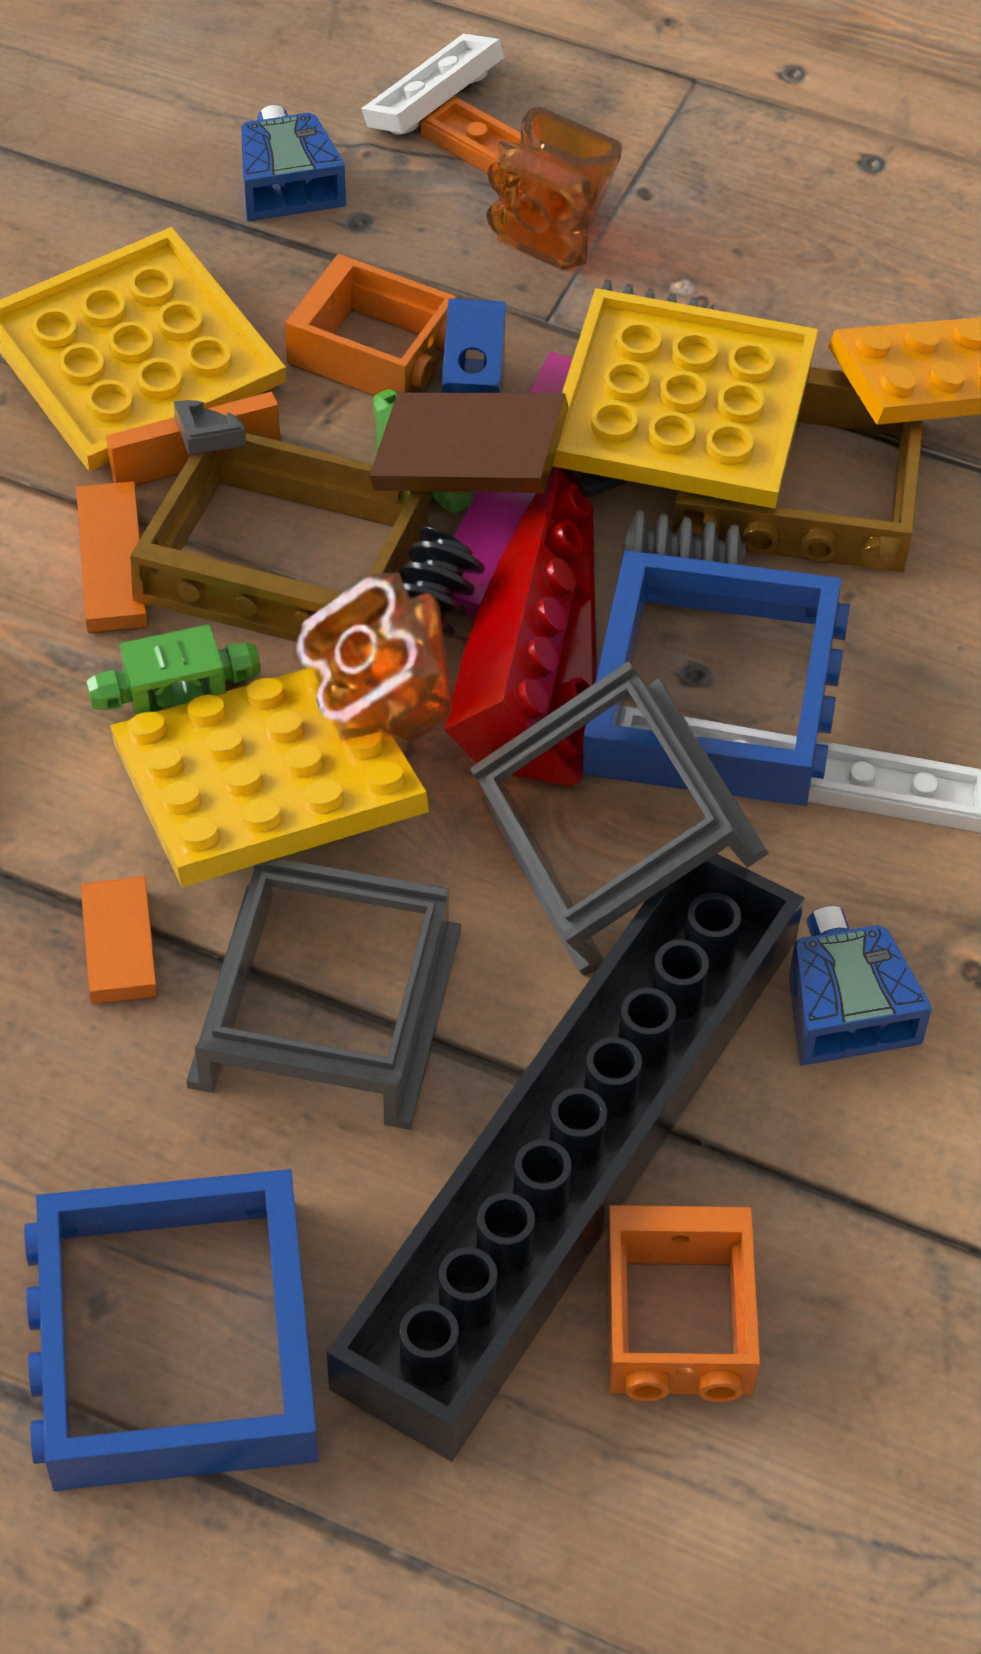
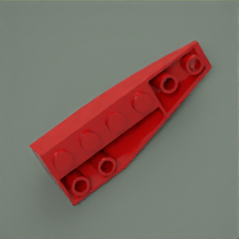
M559 467L551 470L545 493L535 494L517 525L484 594L465 646L444 730L476 763L596 682L593 505L589 497H584L579 492L577 484L572 483ZM586 724L511 775L566 786L579 783L583 771V736Z

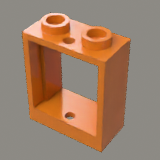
M337 254L285 322L287 363L374 396L387 389H392L399 393H416L419 388L425 389L429 385L434 375L436 364L444 354L448 299H456V296ZM354 310L419 335L401 359L335 335L334 333L349 313Z
M609 1205L606 1232L609 1394H626L629 1398L638 1401H657L667 1397L669 1394L699 1395L702 1399L711 1402H729L738 1399L742 1395H753L760 1367L751 1207ZM627 1264L729 1265L733 1354L629 1353Z

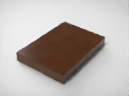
M397 393L369 475L374 491L545 493L569 410L566 394Z

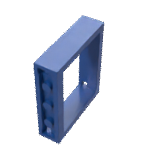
M624 550L595 683L628 661L632 665L645 602L815 624L795 750L697 737L733 796L807 806L812 777L824 779L829 745L817 744L819 733L831 734L836 697L825 696L826 685L838 687L843 650L832 649L833 639H846L850 604L839 603L841 578ZM624 699L586 724L583 736V775L689 790L652 730L618 726Z
M291 1169L36 1195L37 1222L25 1223L24 1237L28 1266L38 1265L39 1286L27 1287L26 1303L30 1331L41 1330V1352L29 1353L28 1368L32 1397L43 1396L44 1419L31 1421L30 1434L33 1463H46L53 1491L319 1462ZM267 1218L284 1414L70 1438L62 1239Z

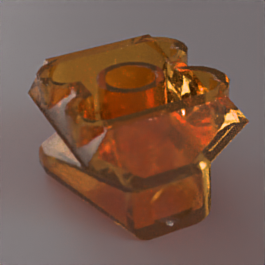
M531 108L521 121V144L498 140V158L492 163L487 172L488 181L492 189L497 193V200L488 208L486 216L487 222L491 230L497 235L498 241L561 270L587 264L589 226L595 218L620 162L621 143L616 139L545 108Z
M399 572L370 574L301 623L302 632L297 644L298 657L305 666L314 670L319 683L316 698L318 709L323 716L334 722L341 742L381 732L387 736H393L399 742L409 743L445 721L452 714L440 606L436 596L433 594H423L410 600Z

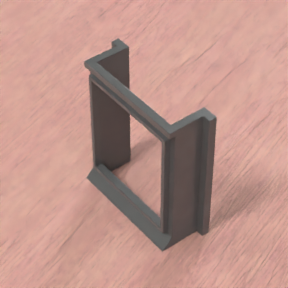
M629 661L470 768L486 794L482 797L486 807L578 971L583 976L598 967L604 960L592 939L593 935L729 846L748 868L769 854L664 684L658 678L648 685ZM628 695H631L706 818L573 906L509 791L501 781Z
M281 858L255 865L250 885H247L201 1036L195 1047V1055L186 1081L187 1088L214 1093L222 1064L383 1094L384 1125L411 1130L461 933L460 923L448 921L449 888ZM272 887L425 914L388 1057L233 1029L273 898Z

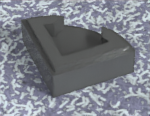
M197 400L174 401V417L188 455L246 446V430L240 420L233 414L227 412L226 417L216 411L205 409L204 402Z

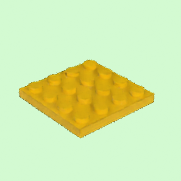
M172 227L0 300V354L89 472L109 463L106 435L174 418V401L197 400L204 402V408L207 409L256 396L286 383V366Z
M595 288L562 393L566 394L569 410L553 466L776 509L814 356L818 329Z
M344 657L332 661H319L311 664L308 668L274 678H260L249 685L226 691L223 694L202 695L188 703L157 712L140 713L129 720L110 725L116 750L182 888L429 812L425 788Z

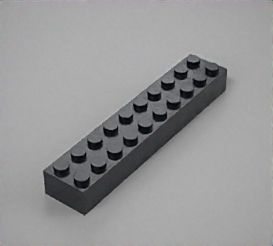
M716 854L643 903L328 1349L329 1390L453 1462L607 1229L609 1205H622L795 944L805 897Z

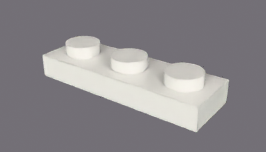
M462 34L361 108L367 127L390 131L395 135L406 134L415 130L423 118L469 84L482 80L486 77L487 71L505 58L500 39Z

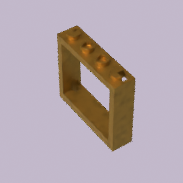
M810 368L797 420L798 423L900 436L892 522L783 507L772 509L736 501L700 497L697 494L679 490L677 492L673 524L674 533L677 532L684 517L691 518L695 536H700L708 521H714L719 540L724 539L730 526L733 524L739 526L741 542L747 543L746 552L866 567L875 570L904 572L913 531L923 420L876 425L843 371Z
M246 433V446L190 456L130 555L133 601L354 658H361L370 640L369 633L379 622L378 614L389 602L388 593L399 582L398 572L410 560L408 551L415 542L420 540L418 530L423 526L426 527L428 524L430 491H374L369 477L373 466L371 463ZM221 483L393 526L358 596L181 551Z

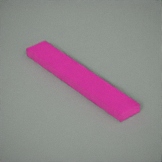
M549 352L529 393H562L573 358ZM477 492L454 538L458 539L472 551L473 556L484 564L485 570L481 575L466 572L463 574V577L475 587L473 595L467 596L454 593L453 598L465 608V614L476 617L498 562L536 493Z

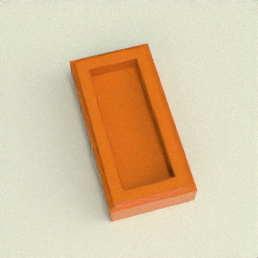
M146 877L81 883L91 1004L158 997Z

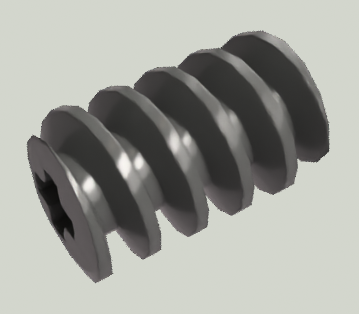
M637 510L628 526L624 550L737 565H744L747 543L741 542L738 525L732 524L724 539L719 540L714 521H708L700 536H695L691 518L684 517L677 532L674 533L670 530L668 515L661 513L653 529H648L643 510Z

